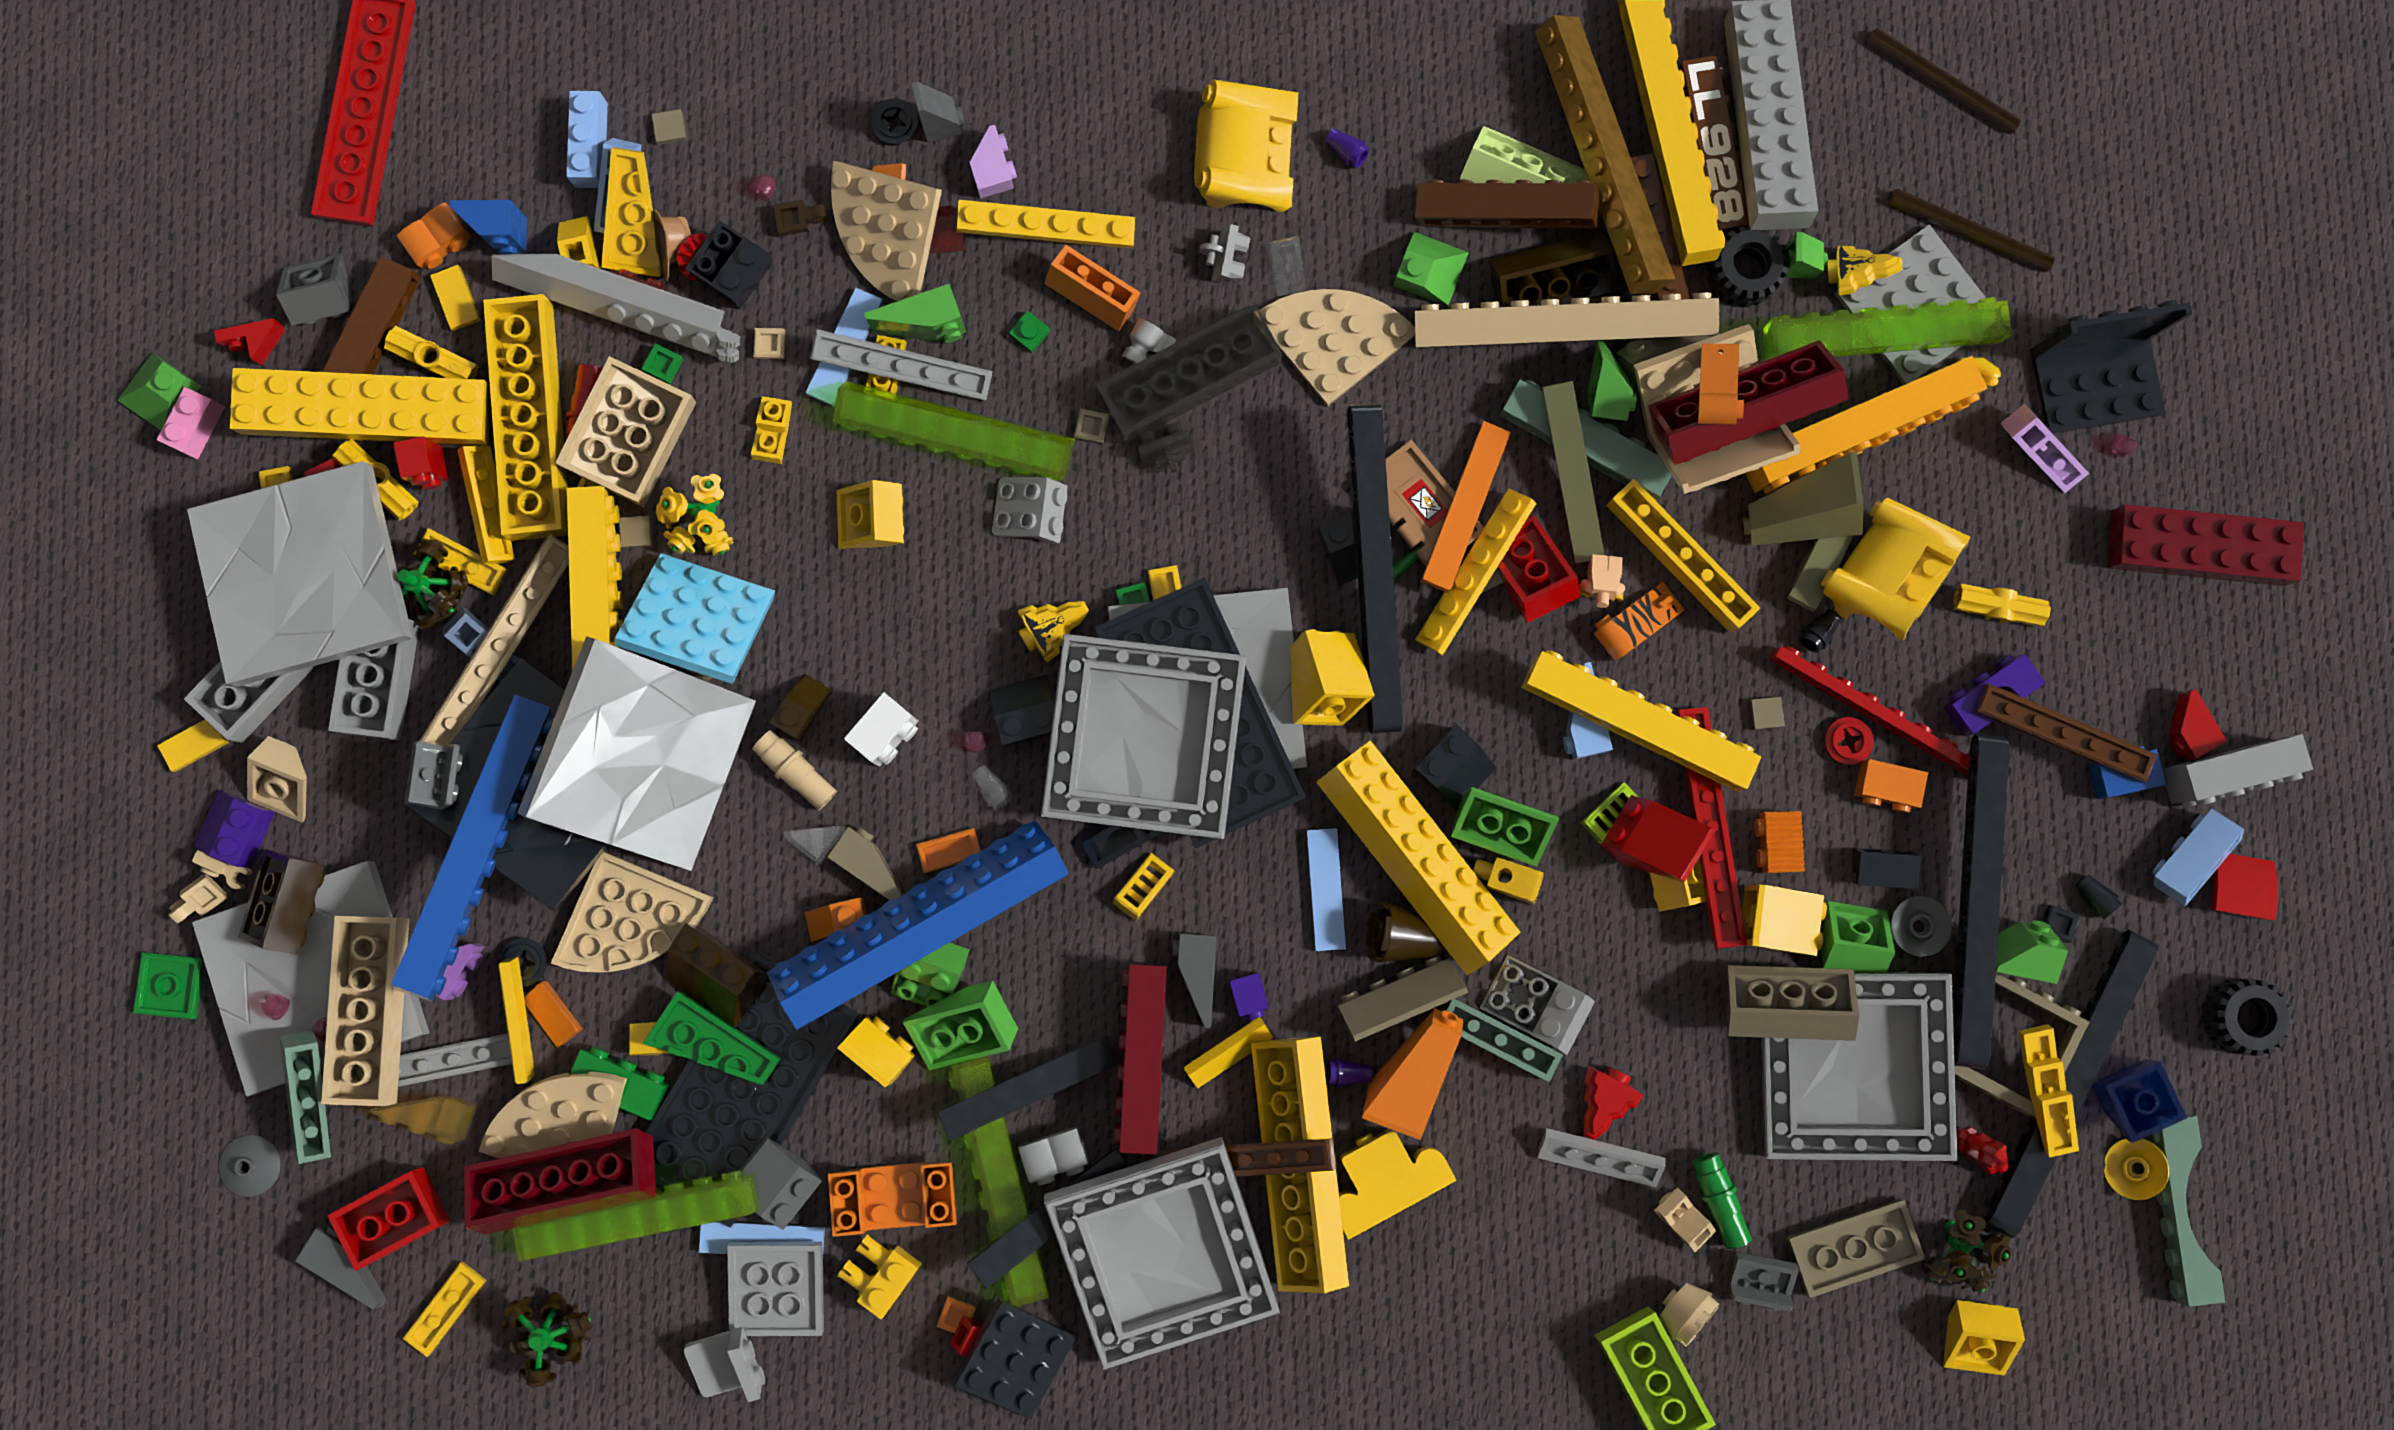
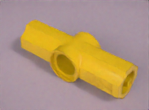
M397 326L390 330L385 338V350L417 364L429 372L444 378L475 379L479 368L477 364ZM437 351L435 361L426 363L427 355L430 352Z
M354 440L344 442L332 455V459L341 467L362 461L372 465L375 477L383 480V482L377 484L381 504L398 521L407 518L418 506V501L390 475L389 469L384 464L376 462Z
M1961 583L1957 586L1953 598L1954 610L1983 615L1987 620H1990V618L2000 619L2001 623L2017 622L2043 627L2051 611L2049 601L2017 595V591L2006 588L1986 589Z

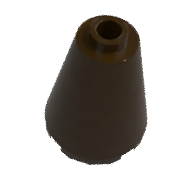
M1379 901L1374 905L1378 906L1379 909L1377 913L1371 912L1366 935V946L1372 947L1373 953L1367 955L1372 962L1444 956L1447 953V949L1420 915L1384 901Z

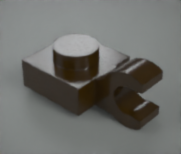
M803 200L774 205L777 232L780 237L809 232L808 223L829 222L828 210L825 209L824 205L806 208Z

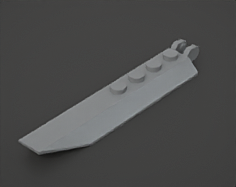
M558 254L492 255V280L533 295L544 294L550 301L717 357L721 361L734 363L739 360V351L736 347L740 346V336L732 333V331L721 328L720 325L724 316L723 310Z

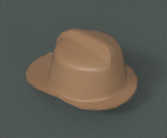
M654 210L662 275L666 282L669 278V265L677 261L678 249L682 242L691 236V232L685 217H661L659 212Z

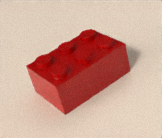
M424 1167L412 1170L327 1215L354 1271L375 1263L451 1222Z

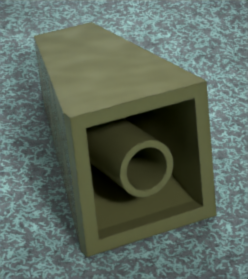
M1857 451L1849 452L1749 504V516L1743 517L1744 535L1750 534L1751 545L1862 535L1863 496Z

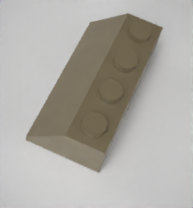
M1441 956L1432 957L1424 961L1426 967L1414 971L1413 966L1396 973L1398 977L1396 980L1387 983L1384 978L1368 985L1370 991L1359 995L1356 990L1340 997L1342 1003L1336 1006L1350 1038L1356 1042L1469 993L1450 958L1442 959Z
M1728 965V1036L1856 1041L1859 1009L1854 969Z

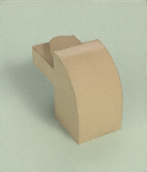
M1679 1188L1664 1195L1659 1202V1206L1654 1210L1693 1252H1696L1716 1232L1711 1222L1692 1205L1688 1197Z

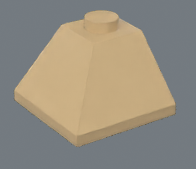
M268 736L247 757V800L303 823L306 817L307 776L296 747Z

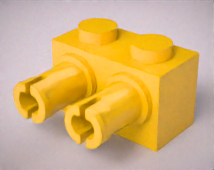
M867 1234L855 1251L861 1253L878 1266L877 1270L879 1271L877 1274L869 1276L848 1260L837 1276L857 1289L860 1296L857 1302L882 1320L922 1263L898 1245L894 1250L890 1249L888 1251Z

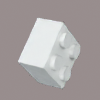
M883 693L844 739L880 767L882 763L888 765L897 755L898 751L895 748L902 740L905 742L909 741L916 733L918 728L915 725L918 720L886 693Z

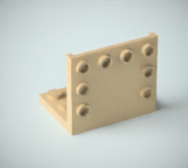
M1749 324L1634 364L1647 437L1684 494L1698 491L1703 487L1720 481H1726L1734 476L1757 470L1760 467L1786 460L1791 456L1801 453L1800 443L1786 424H1782L1775 429L1766 430L1746 440L1737 441L1721 447L1717 451H1711L1690 461L1674 465L1654 434L1648 405L1700 386L1702 343L1739 344L1738 371L1758 364L1754 330Z

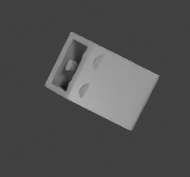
M1507 955L1480 1009L1568 1055L1595 1001L1585 993Z

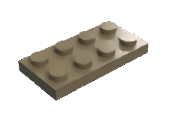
M1901 1198L1786 1237L1794 1261L1797 1263L1798 1273L1806 1296L1809 1298L1925 1259L1905 1200Z

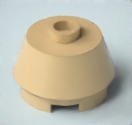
M1686 1283L1678 1292L1673 1289L1665 1298L1662 1304L1666 1307L1660 1314L1659 1319L1673 1341L1678 1340L1687 1347L1702 1327L1709 1322L1720 1305L1711 1297V1292Z

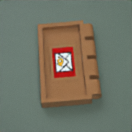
M1410 440L1386 459L1389 519L1392 526L1399 521L1403 523L1396 531L1411 549L1417 544L1422 546L1415 554L1426 567L1455 492L1416 444ZM1478 520L1468 546L1478 539L1484 529Z

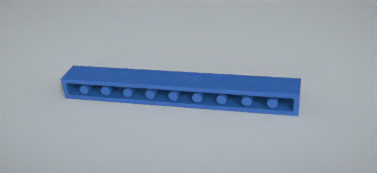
M514 695L392 980L391 986L395 990L431 1002L435 995L440 996L446 983V978L443 977L447 965L452 966L459 952V948L455 947L460 935H466L470 927L471 918L468 915L472 906L477 907L484 892V889L480 888L484 877L489 878L494 870L496 860L492 858L496 849H501L506 841L508 831L505 830L508 820H514L520 806V802H517L521 790H527L532 777L529 770L533 762L537 763L543 746L540 745L542 739L550 731L554 720L551 707Z

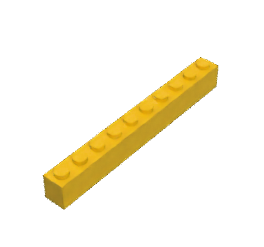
M1617 0L1681 266L1715 261L1722 248L1725 247V237L1723 231L1718 230L1716 222L1718 220V209L1716 204L1711 202V181L1704 174V154L1701 149L1698 150L1696 142L1698 130L1696 124L1691 122L1690 98L1688 96L1685 97L1684 94L1685 80L1683 71L1678 70L1677 46L1672 44L1670 39L1671 22L1669 18H1665L1663 11L1665 0Z

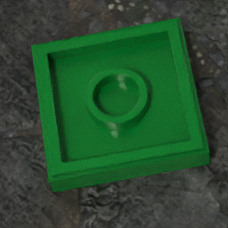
M141 952L133 1013L197 1019L205 964L204 959Z

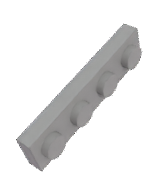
M1546 1128L1538 1147L1537 1158L1655 1188L1666 1166L1664 1157Z

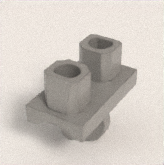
M1230 224L1228 229L1220 231L1219 236L1211 235L1210 243L1200 245V253L1207 256L1206 265L1214 266L1211 277L1212 282L1221 283L1224 280L1239 281L1243 278L1245 265L1232 260L1234 253L1241 255L1247 253L1250 237L1239 233V226Z

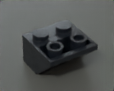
M719 220L685 269L715 294L741 309L772 265L773 260L767 251Z

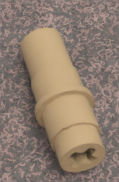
M772 730L765 733L753 746L752 750L776 773L775 777L777 779L781 778L794 791L799 792L818 811L837 793V790L802 757L803 753L800 750L796 751Z

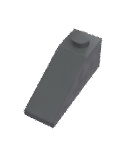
M911 83L927 141L931 142L961 135L960 125L965 124L961 106L955 107L953 97L922 83Z
M1180 934V940L1173 939L1172 958H1178V966L1204 1027L1211 1028L1216 936Z
M332 1224L314 1230L297 1257L296 1262L374 1310L383 1306L387 1299L368 1267L354 1271Z

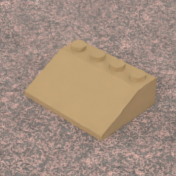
M609 356L555 464L598 486H604L606 490L644 508L696 401L692 395Z

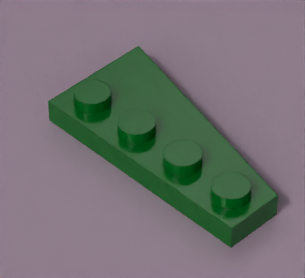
M680 991L676 992L642 1043L760 1085L765 1084L781 1059Z

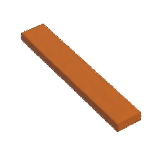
M1486 421L1482 422L1420 582L1447 593L1451 590L1511 432Z

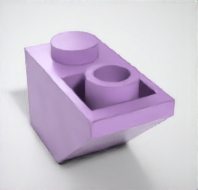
M995 125L989 126L970 160L980 198L1013 189L1012 179L1017 178L1012 160L1006 162L1004 152L1008 151V146L1004 133L998 134Z

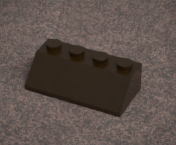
M1603 231L1489 260L1492 285L1497 302H1499V307H1511V301L1529 300V306H1541V300L1559 299V305L1571 304V299L1589 298V303H1601V297H1618L1615 250Z

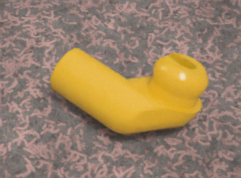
M1959 357L1957 362L1964 360L1968 357ZM1973 357L1986 385L1989 387L1996 386L1999 381L1998 377L2001 376L1999 368L1983 357Z

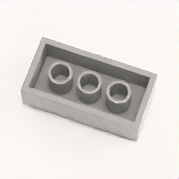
M408 619L413 637L411 640L339 660L328 731L346 735L401 741L418 639V622Z
M220 660L184 700L227 740L243 743L315 666L234 687L226 684Z
M2303 734L2272 739L2162 770L2171 804L2182 803L2184 808L2216 802V799L2239 796L2245 794V791L2269 788L2274 786L2275 783L2302 779V772L2313 770V766Z

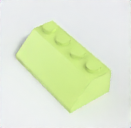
M1483 126L1460 179L1471 180L1474 183H1485L1491 179L1500 180L1503 183H1515L1516 180H1529L1533 183L1559 180L1562 183H1574L1576 180H1588V176L1583 168Z

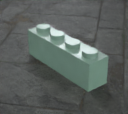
M1456 999L1445 1003L1442 1011H1450L1456 1014L1458 1018L1463 1019L1461 1035L1463 1039L1542 1080L1550 1082L1563 1056L1561 1053Z
M312 1030L281 1035L279 1038L292 1145L297 1162L302 1164L331 1158L325 1104H321L323 1084L316 1037Z

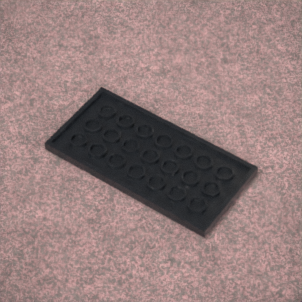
M1205 577L1094 627L1098 637L1103 639L1240 655ZM1246 666L1225 835L1306 798ZM1190 835L1195 848L1218 839Z
M754 952L749 960L765 972L772 970L777 965L758 952ZM768 977L735 1028L781 1058L765 1084L760 1085L689 1059L645 1132L653 1136L655 1183L731 1228L746 1204L728 1189L727 1184L765 1137L780 1146L783 1144L838 1052V1046L845 1040L860 1013L845 1004H841L796 1030L781 1006Z

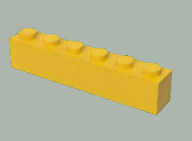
M1635 479L1630 481L1606 505L1730 633L1738 630L1760 609L1745 591Z

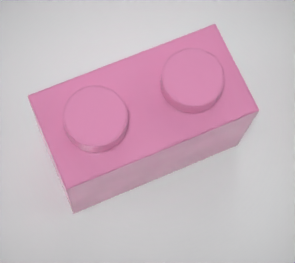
M184 387L157 440L198 459L225 406Z

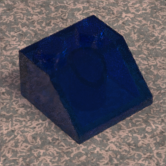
M2144 1059L2101 1078L2092 1085L2103 1111L2130 1143H2134L2187 1119L2161 1061Z

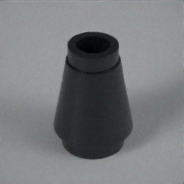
M1827 609L1804 627L1799 637L1802 646L1813 653L1824 650L1841 622L1840 615L1832 609Z
M2087 874L2075 885L2095 916L2099 915L2102 919L2107 918L2122 905L2117 899L2119 895L2095 878H2092L2090 874Z

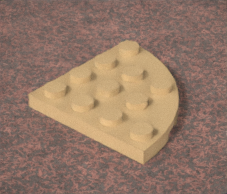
M833 161L831 175L833 214L841 241L854 265L875 288L895 301L920 294L942 190L847 163Z
M1319 289L1295 293L1276 300L1253 315L1257 323L1327 407L1415 337V327L1399 312L1374 298L1345 290Z
M603 852L590 872L551 964L581 972L598 973L620 971L646 964L668 952L669 947L685 923L697 926L714 897Z
M589 1072L588 1074L571 1075L563 1073L538 1081L513 1097L496 1115L483 1137L479 1152L500 1159L612 1134L627 1078L608 1073Z

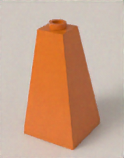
M1434 1008L1371 1079L1366 1091L1362 1118L1420 1140L1461 1038L1463 1019L1458 1018L1456 1014L1450 1011H1440Z

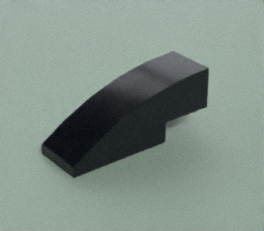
M1112 825L1082 842V845L1095 869H1098L1164 832Z

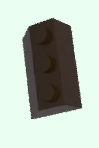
M265 849L238 938L262 949L298 955L299 949L306 941V926L309 918L315 911L314 900L318 888L321 887L324 881L323 870L325 866L304 858Z
M688 923L684 924L668 950L666 979L733 1027H737L768 978L765 971L701 927Z

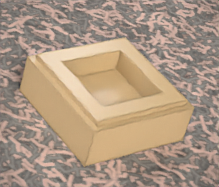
M754 328L753 357L755 359H784L785 329Z

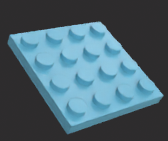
M660 553L615 637V646L733 684L773 602L775 590Z

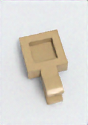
M197 850L192 862L202 866L200 871L213 877H218L219 874L225 875L227 884L233 889L245 888V885L237 881L239 873L245 875L252 874L250 868L233 866Z
M204 873L180 891L182 899L170 906L169 909L172 912L168 916L177 924L194 911L202 917L227 899V893L209 875Z

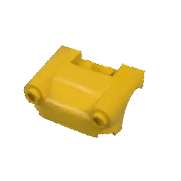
M1213 79L1203 89L1202 101L1205 103L1200 108L1198 115L1194 169L1195 187L1199 188L1201 195L1207 201L1206 205L1213 208H1222L1236 203H1251L1270 207L1276 212L1286 211L1292 207L1293 178L1289 177L1292 124L1297 121L1298 93Z
M1887 497L1883 502L1878 500L1869 514V516L1873 517V524L1869 527L1841 569L1838 568L1835 572L1829 570L1821 585L1825 587L1823 593L1832 600L1835 607L1834 610L1841 617L1847 619L1851 614L1867 616L1884 625L1898 639L1903 641L1915 619L1917 620L1951 571L1961 551L1967 547L1970 536Z

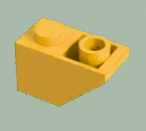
M585 216L560 222L557 237L560 255L601 269L589 217Z

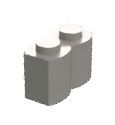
M1078 1126L1021 1144L1018 1147L1029 1183L1037 1181L1038 1186L1054 1181V1175L1066 1172L1067 1176L1084 1171L1083 1165L1089 1162Z

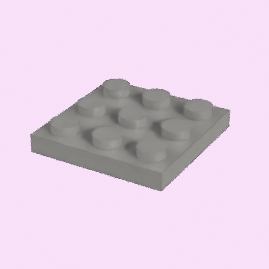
M729 1242L727 1246L729 1330L743 1327L746 1336H822L824 1332L822 1242Z

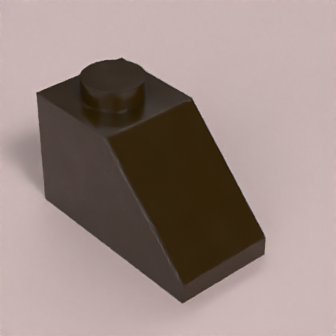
M806 675L785 697L769 723L801 741L833 690Z

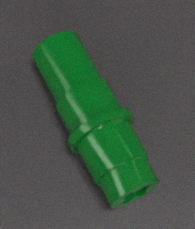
M1718 1152L1707 1153L1695 1158L1692 1162L1703 1192L1701 1194L1702 1201L1707 1202L1726 1249H1735L1750 1243L1752 1239L1735 1193L1737 1187L1734 1183H1731L1726 1167L1722 1164Z

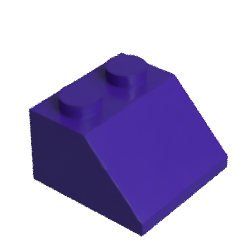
M218 790L194 846L207 855L233 866L251 868L275 811Z

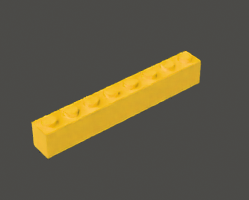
M1541 651L1535 655L1521 688L1736 792L1748 789L1761 759V756L1753 753L1754 749L1751 746L1741 742L1734 744L1726 740L1727 736L1720 731L1714 729L1707 731L1699 727L1700 723L1691 717L1683 716L1681 718L1672 714V709L1664 704H1651L1644 700L1645 696L1634 690H1628V692L1617 687L1618 683L1610 678L1593 676L1590 674L1591 670L1583 665L1566 663L1562 661L1563 656L1554 651Z

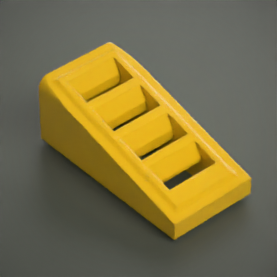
M1150 853L1115 896L1112 903L1134 921H1137L1172 876L1174 870ZM1151 865L1163 875L1162 878L1158 879L1147 870V867ZM1141 875L1155 884L1153 889L1139 879ZM1134 884L1147 894L1145 899L1131 889ZM1127 894L1140 905L1135 907L1124 897Z

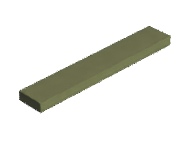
M1573 381L1544 386L1543 391L1576 564L1590 561L1593 554H1605Z

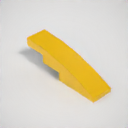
M2047 1024L2020 1030L2018 1032L2028 1088L2046 1155L2050 1158L2079 1151L2073 1099L2072 1094L2066 1090L2063 1061L2057 1057L2054 1028Z

